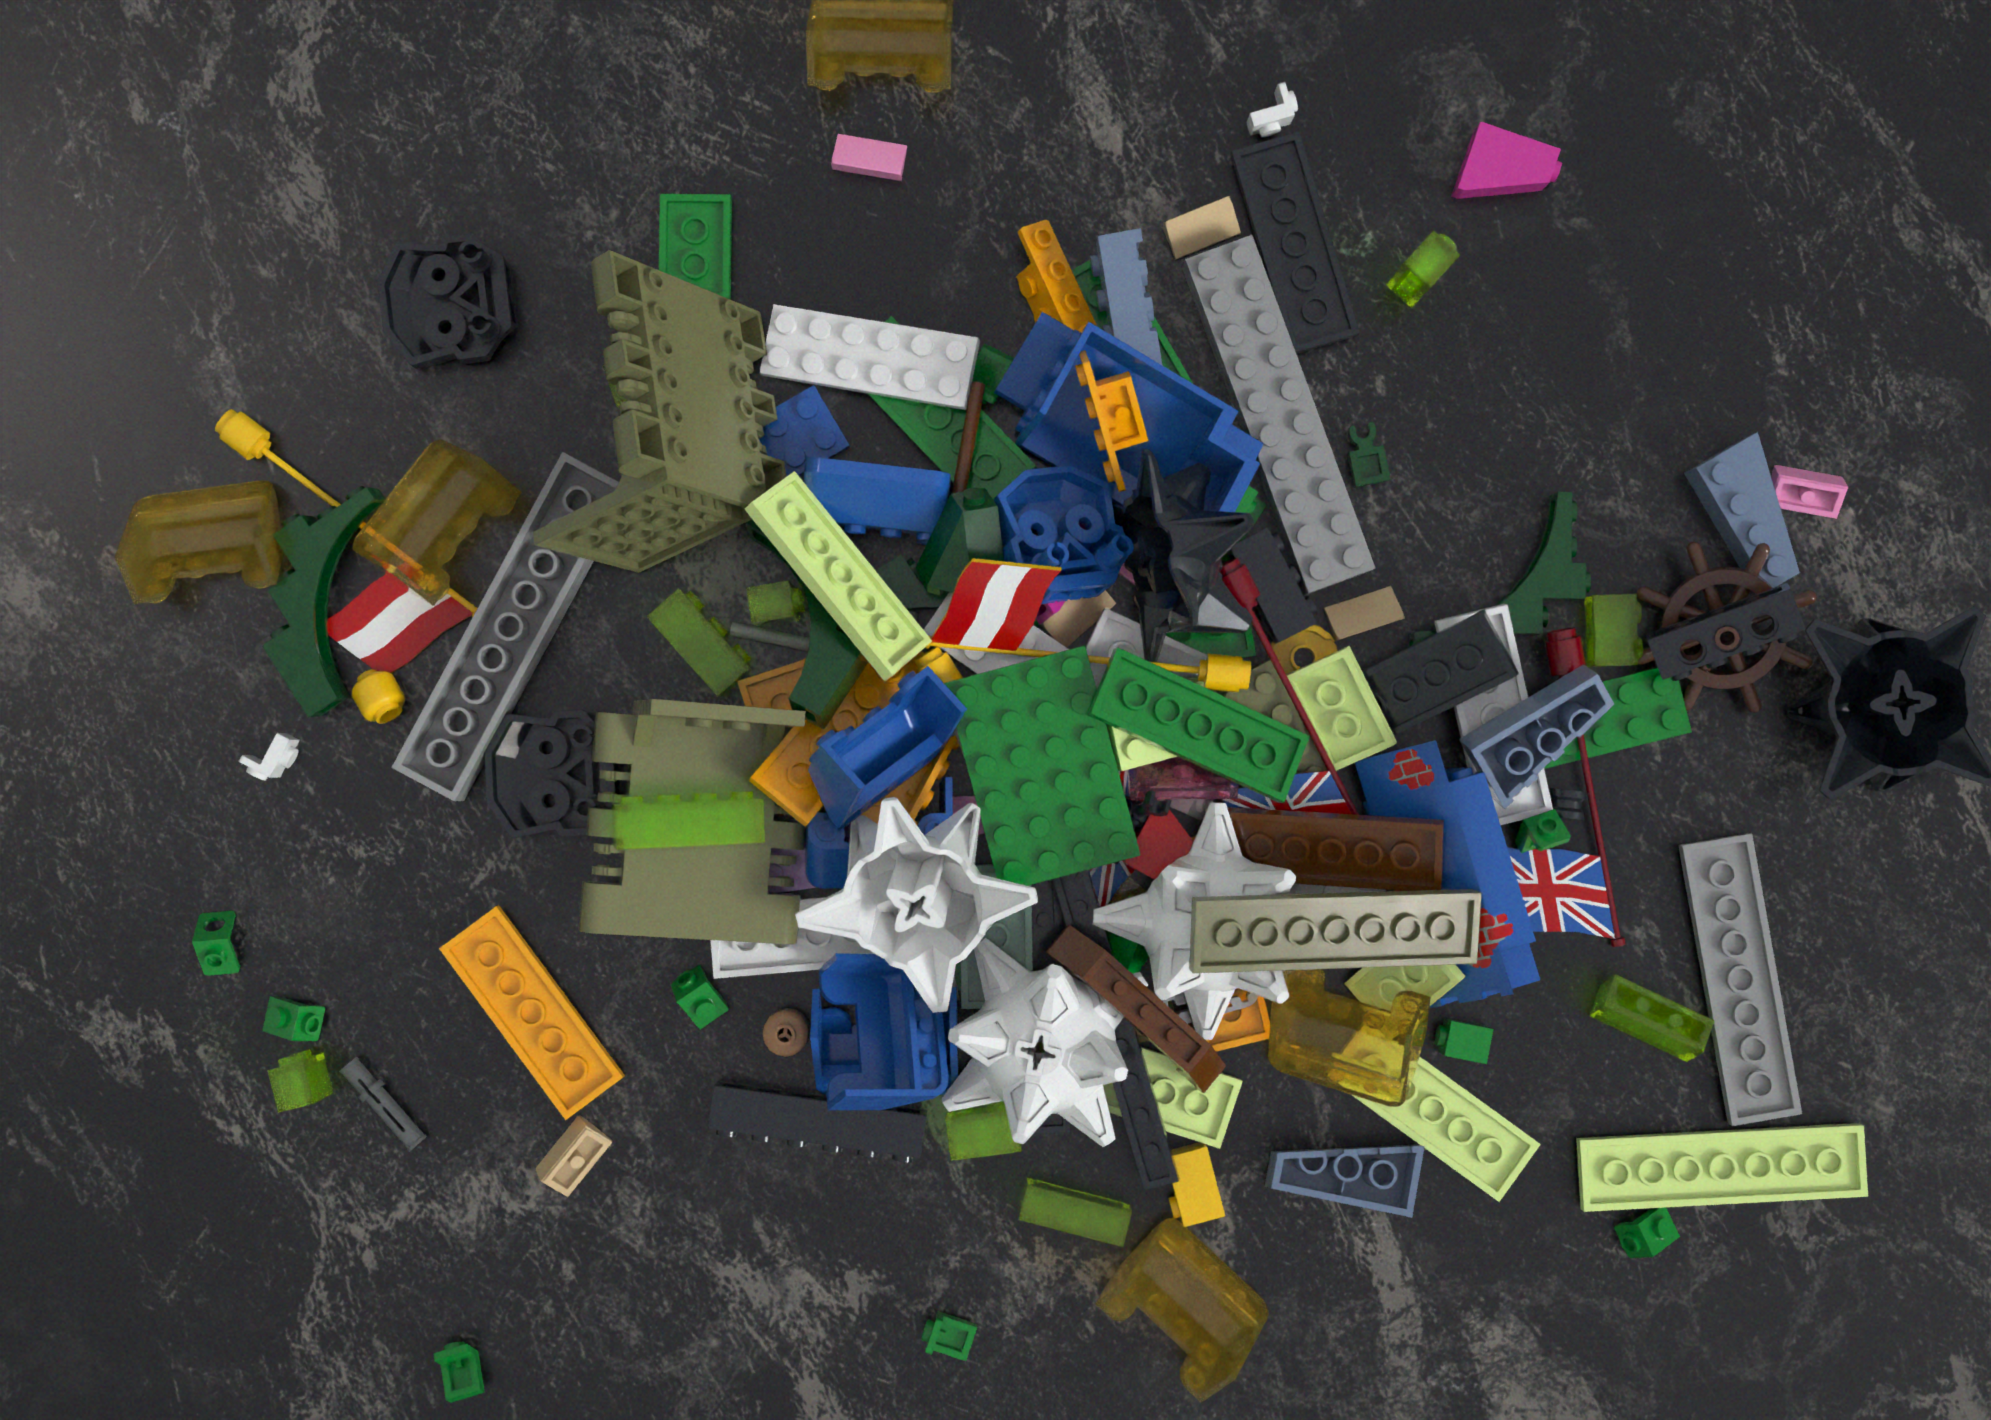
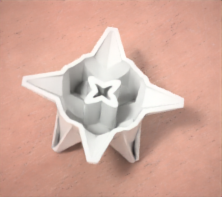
M890 797L881 801L878 824L863 815H860L851 822L848 871L844 889L795 913L799 928L853 938L862 948L869 949L885 959L890 966L904 970L930 1010L935 1013L948 1011L956 964L970 954L994 922L1037 903L1038 897L1034 887L981 875L975 865L981 812L978 806L968 803L924 835L900 801L895 797Z
M1210 802L1189 854L1176 859L1161 871L1159 876L1151 883L1146 893L1093 909V925L1145 947L1150 957L1155 994L1161 1000H1167L1183 992L1194 1029L1205 1040L1213 1039L1235 989L1240 988L1280 1004L1289 998L1282 970L1193 974L1189 969L1192 897L1288 894L1296 881V876L1290 869L1254 863L1242 856L1226 803Z
M984 938L974 948L985 1002L978 1012L951 1028L948 1035V1040L970 1055L972 1059L942 1097V1103L951 1112L1004 1101L1012 1139L1014 1142L1024 1144L1050 1114L1058 1113L1099 1145L1105 1147L1116 1138L1103 1085L1125 1080L1128 1072L1116 1044L1115 1028L1123 1017L1087 984L1072 977L1061 966L1051 964L1043 970L1029 971L990 940ZM1140 972L1133 973L1146 987L1148 986ZM1037 1042H1043L1044 1053H1040Z

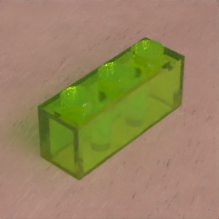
M1433 230L1387 282L1386 286L1412 308L1460 256L1456 251L1455 243L1444 234L1438 235Z
M678 588L646 617L718 697H722L738 683L737 681L742 680L753 670L748 664L752 658L739 643L732 646L724 637L728 633L726 628L715 617L709 620L702 613L701 609L705 605L691 590L686 594Z
M1617 974L1600 985L1589 1015L1686 1062L1704 1052L1714 1020Z
M1031 1178L1026 1180L1018 1211V1217L1021 1221L1120 1247L1124 1246L1132 1215L1130 1204Z

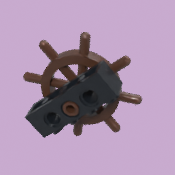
M1690 542L1686 550L1695 574L1682 582L1670 597L1645 586L1637 590L1636 594L1640 600L1659 607L1664 611L1661 629L1647 633V641L1650 647L1637 651L1634 654V660L1638 664H1645L1655 660L1662 680L1670 677L1672 681L1681 680L1686 677L1690 679L1683 693L1686 711L1693 708L1703 686L1717 689L1739 687L1747 709L1752 713H1757L1761 710L1762 704L1753 682L1766 675L1779 659L1802 669H1809L1812 666L1813 660L1810 656L1787 647L1786 643L1798 638L1800 631L1806 630L1798 609L1813 604L1817 599V595L1812 590L1793 595L1788 583L1773 588L1766 580L1758 576L1770 553V547L1766 543H1760L1756 546L1745 569L1736 567H1715L1709 569L1701 545L1698 542ZM1717 584L1737 585L1727 605H1723L1716 587ZM1702 590L1710 611H1702L1686 604V602L1694 594ZM1750 591L1756 593L1755 595L1748 597ZM1679 616L1682 617V618H1684V619H1686V620L1677 622ZM1772 618L1771 625L1765 630H1757L1751 626ZM1701 644L1700 651L1694 655H1686L1683 651L1684 649ZM1759 651L1763 652L1755 661L1746 665L1743 656L1752 655ZM1729 659L1733 671H1713L1712 668L1725 664Z

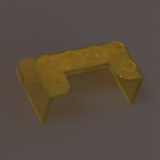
M953 0L811 1L806 27L808 86H816L821 90H832L844 81L846 72H854L858 76L889 73L894 77H905L909 74H916V84L923 87V90L926 92L936 93L944 89H951Z
M436 440L426 447L388 495L387 501L377 509L358 533L353 542V550L409 592L434 606L438 600L448 593L450 588V575L441 568L443 564L454 556L457 546L464 537L476 528L478 519L483 513L491 517L508 514L514 508L516 499L522 492L482 458L445 440Z
M266 480L157 494L138 500L132 507L115 554V560L133 603H159L165 600L173 590L177 578H199L206 574L220 572L235 573L242 570L241 576L244 584L257 589L276 585L284 552L273 536L274 533L281 529L278 499L273 484Z
M1323 969L1284 970L1283 976L1289 992V998L1282 1004L1272 1001L1268 1059L1272 1066L1280 1072L1385 1106H1401L1409 1093L1426 1037L1431 997L1413 991H1400L1395 995L1391 1011L1324 991L1325 973Z
M1174 1218L1165 1219L1149 1233L1116 1269L1095 1303L1110 1318L1116 1321L1126 1320L1138 1307L1188 1354L1180 1368L1181 1382L1200 1403L1236 1379L1268 1319V1309L1264 1300L1187 1227H1184L1180 1221Z

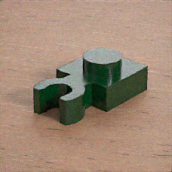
M1373 422L1366 424L1368 431L1366 438L1357 436L1355 426L1348 428V439L1357 449L1347 453L1354 488L1391 480L1384 445L1373 446V440L1376 436V427Z

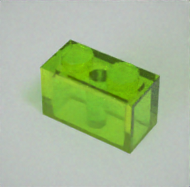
M789 580L746 587L752 624L763 627L800 621L799 612L805 611L802 590L799 591V588H795Z
M1636 594L1591 595L1586 597L1587 667H1629L1638 665V659H1641L1643 654V642L1637 635V623H1640L1642 619V607L1640 602L1636 601Z
M310 1049L296 1052L278 1059L279 1066L267 1070L278 1113L314 1104L333 1094L324 1053L311 1055Z
M1004 1101L987 1104L986 1108L973 1109V1107L952 1111L945 1115L951 1161L1022 1151L1021 1143H1016L1012 1139Z

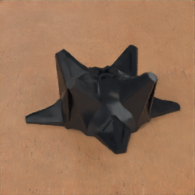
M1143 449L1136 489L1132 490L1133 494L1131 497L1124 500L1123 506L1112 505L1115 524L1123 527L1125 535L1132 540L1134 546L1133 552L1128 556L1124 565L1133 574L1137 589L1134 601L1138 608L1144 659L1149 662H1157L1165 636L1169 632L1245 633L1248 630L1253 617L1246 607H1242L1222 581V574L1219 571L1223 568L1221 557L1254 527V520L1250 513L1204 511L1206 486L1210 483L1211 471L1204 464L1198 462L1163 478L1153 453L1148 449Z
M1977 607L1969 608L1926 633L1908 631L1871 618L1861 619L1858 622L1856 634L1814 619L1806 627L1805 632L1831 679L1829 683L1788 705L1787 716L1793 720L1831 733L1836 737L1819 789L1825 797L1832 800L1867 779H1870L1871 785L1876 792L1886 791L1920 773H1925L1935 768L1991 787V757L1973 728L1975 710L1973 706L1972 678L1967 669L1986 615ZM1886 702H1893V705L1886 706Z

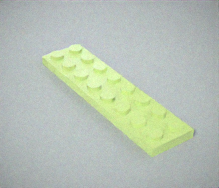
M1860 1123L1576 1138L1580 1209L1584 1212L1868 1197L1864 1125Z

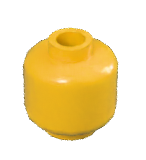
M374 669L365 671L358 676L357 683L354 685L351 693L363 717L368 721H376L379 724L387 723L397 718L402 712L406 699L392 673L376 671Z

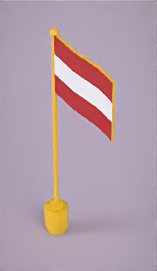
M230 409L219 419L215 426V431L220 434V440L245 459L251 460L254 457L259 459L265 455L329 505L336 506V508L341 505L269 450L271 446L269 441L270 432L245 413ZM363 522L359 526L362 530L405 563L375 580L340 612L328 618V635L372 669L393 673L412 661L443 632L470 616L473 618L478 608Z
M972 558L957 580L947 613L933 635H928L931 637L932 642L925 648L929 649L930 646L1031 657H1042L1057 653L1018 647L1033 626L1045 592L1054 578L1061 572L1062 567ZM1208 653L1206 660L1199 661L1198 667L1151 662L1168 671L1198 674L1197 681L1204 682V687L1209 690L1239 692V689L1248 690L1251 661H1244L1240 656ZM1088 655L1090 663L1108 664L1110 657Z

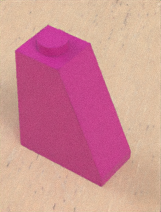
M1480 121L1472 133L1451 197L1461 199L1542 191L1550 181L1555 182L1559 175L1562 162L1557 160L1561 149Z

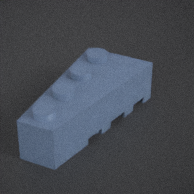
M1141 228L1100 235L1097 237L1095 255L1090 256V265L1093 277L1099 276L1102 290L1096 291L1097 303L1100 312L1106 311L1108 325H1103L1102 328L1105 332L1162 365L1156 327L1152 328L1151 321H1154L1152 296L1149 292L1146 293L1145 286L1148 285L1146 259L1143 257L1139 258L1138 252L1139 244L1143 241Z
M1758 432L1739 440L1684 473L1741 569L1746 568L1756 546L1760 543H1766L1770 547V553L1758 576L1775 588L1800 573Z
M1583 664L1459 740L1477 772L1485 773L1492 798L1502 808L1506 809L1514 801L1512 798L1525 786L1528 788L1538 778L1536 775L1552 760L1555 762L1565 752L1563 749L1576 737L1580 738L1614 705V702L1599 675Z
M1414 1144L1271 1151L1265 1187L1412 1218L1425 1146Z

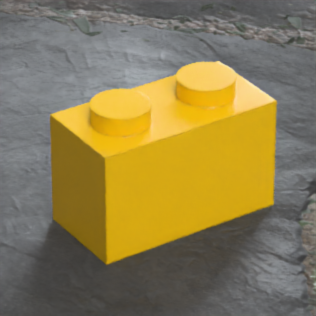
M1198 1142L1172 1149L1180 1177L1179 1182L1171 1183L1174 1196L1168 1198L1173 1218L1180 1217L1183 1226L1187 1227L1225 1217L1206 1144Z

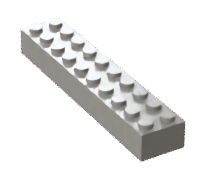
M1253 236L1241 238L1185 259L1182 270L1233 408L1239 411L1236 416L1242 431L1264 443L1256 458V461L1260 463L1257 473L1290 562L1294 565L1301 578L1302 583L1299 586L1303 596L1376 569Z
M562 452L391 768L453 801L465 800L485 763L484 752L505 714H511L594 562L585 558L535 546L533 532L615 491L619 483L618 481Z

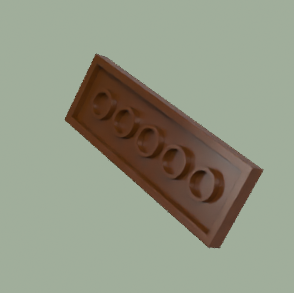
M1227 807L1242 856L1254 863L1290 869L1296 876L1294 884L1397 891L1442 890L1444 820Z

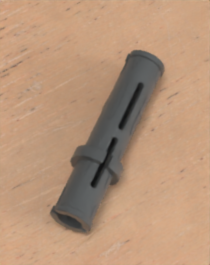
M355 1057L339 1071L360 1094L358 1098L361 1102L366 1101L408 1148L409 1152L427 1137L382 1087L385 1085L381 1079L377 1081L359 1061L358 1057Z

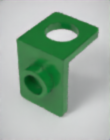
M234 911L202 913L199 915L192 944L203 973L206 976L238 973L240 970V965L230 940L236 917ZM213 921L225 922L224 926L219 930L212 932L205 930V927Z

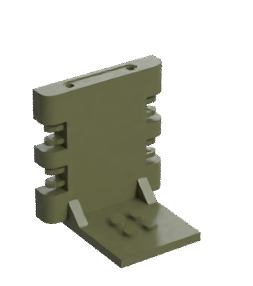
M608 250L591 262L597 312L607 317L610 328L618 331V333L610 336L611 345L604 349L603 358L607 381L617 386L619 396L627 398V401L619 406L621 415L612 422L619 472L623 475L615 491L534 531L533 536L535 546L640 573L752 520L745 511V508L787 476L784 461L768 456L766 446L762 445L759 441V438L764 436L763 427L778 420L774 395L758 390L755 380L750 379L749 376L754 371L753 362L767 355L761 312Z
M646 699L633 701L632 715L596 712L592 761L628 764V772L600 770L599 778L605 781L627 780L626 795L605 791L598 793L597 801L625 803V810L588 807L586 835L622 838V844L594 843L593 850L599 854L620 853L621 861L620 867H611L604 864L592 866V874L619 876V883L582 881L578 930L595 934L797 944L798 923L795 913L799 912L801 895L768 892V886L794 887V878L789 876L770 877L769 869L770 863L783 866L796 864V856L771 854V848L804 850L806 827L800 822L773 820L774 814H790L779 805H775V802L749 782V779L793 728L785 726L804 727L806 711Z

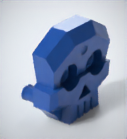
M1071 465L1025 470L994 498V502L998 506L1001 539L1005 546L1003 548L1004 562L1062 567L1061 572L1054 578L1046 590L1041 604L1054 603L1055 601L1062 602L1068 599L1077 600L1080 598L1098 597L1115 583L1121 566L1133 552L1132 540L1125 535L1122 526L1115 524L1110 484ZM1079 523L1083 524L1086 530L1082 529ZM1031 528L1035 529L1039 536L1034 535Z

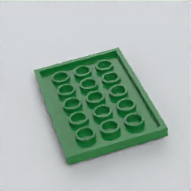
M1085 645L945 682L949 690L967 708L956 728L977 806L981 809L980 817L997 879L1029 886L1141 856L1107 726L1105 723L1087 715L1097 688Z

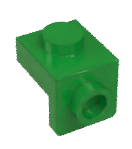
M985 343L977 357L972 382L985 384L982 404H987V402L994 404L999 397L994 391L1014 358Z
M1553 809L1523 819L1515 843L1521 853L1536 848L1539 851H1543L1569 842L1571 835L1556 810Z
M700 965L691 970L684 971L671 984L676 1002L700 1030L729 1010L727 1002L708 981L705 971Z
M270 996L263 1031L290 1041H317L320 1036L325 1007L305 1005L284 997Z
M1666 1207L1650 1208L1633 1222L1619 1223L1614 1227L1621 1246L1629 1258L1654 1257L1680 1237Z
M937 1311L934 1321L927 1319L921 1340L926 1342L925 1353L932 1355L933 1351L966 1361L977 1330V1324Z
M453 1342L445 1345L443 1351L433 1354L434 1361L441 1365L446 1401L452 1403L485 1393L478 1350L465 1344V1342Z

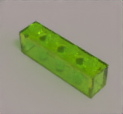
M753 791L731 792V799H717L716 792L695 793V800L680 801V794L658 795V802H643V796H621V803L612 804L613 848L616 850L765 843L763 798H754Z

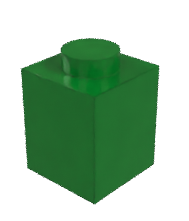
M1444 1017L1443 1025L1439 1024L1436 1030L1435 1045L1439 1046L1438 1052L1444 1056L1487 1064L1493 1029L1483 1024Z

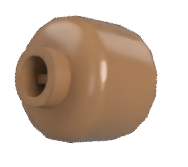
M784 1008L777 1010L764 1024L762 1035L765 1045L778 1056L788 1057L796 1055L803 1050L809 1040V1021L804 1014L796 1009ZM784 1028V1032L779 1034V1030Z

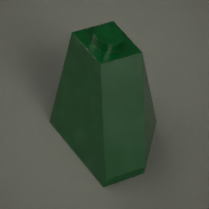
M969 488L963 492L950 494L916 565V574L927 592L940 596L943 591L953 593L959 576L972 558L1004 561L998 506L985 488Z

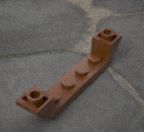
M1068 925L1045 952L1071 976L1079 977L1178 1066L1176 1070L1201 1093L1206 1092L1226 1067L1214 1048L1111 954L1071 925Z

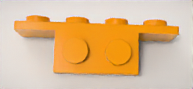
M1043 220L1019 229V238L1031 264L1020 272L1016 278L1019 282L1020 291L1026 297L1034 314L1035 323L1040 314L1044 312L1079 332L1083 330L1088 322L1097 326L1050 222Z
M1083 350L1079 353L1081 364L1075 365L1081 387L1088 385L1090 397H1086L1084 400L1090 419L1097 417L1100 429L1093 430L1099 451L1106 449L1109 459L1102 462L1108 483L1115 481L1118 491H1125L1115 451L1149 441L1130 372L1127 371L1095 381L1087 353Z

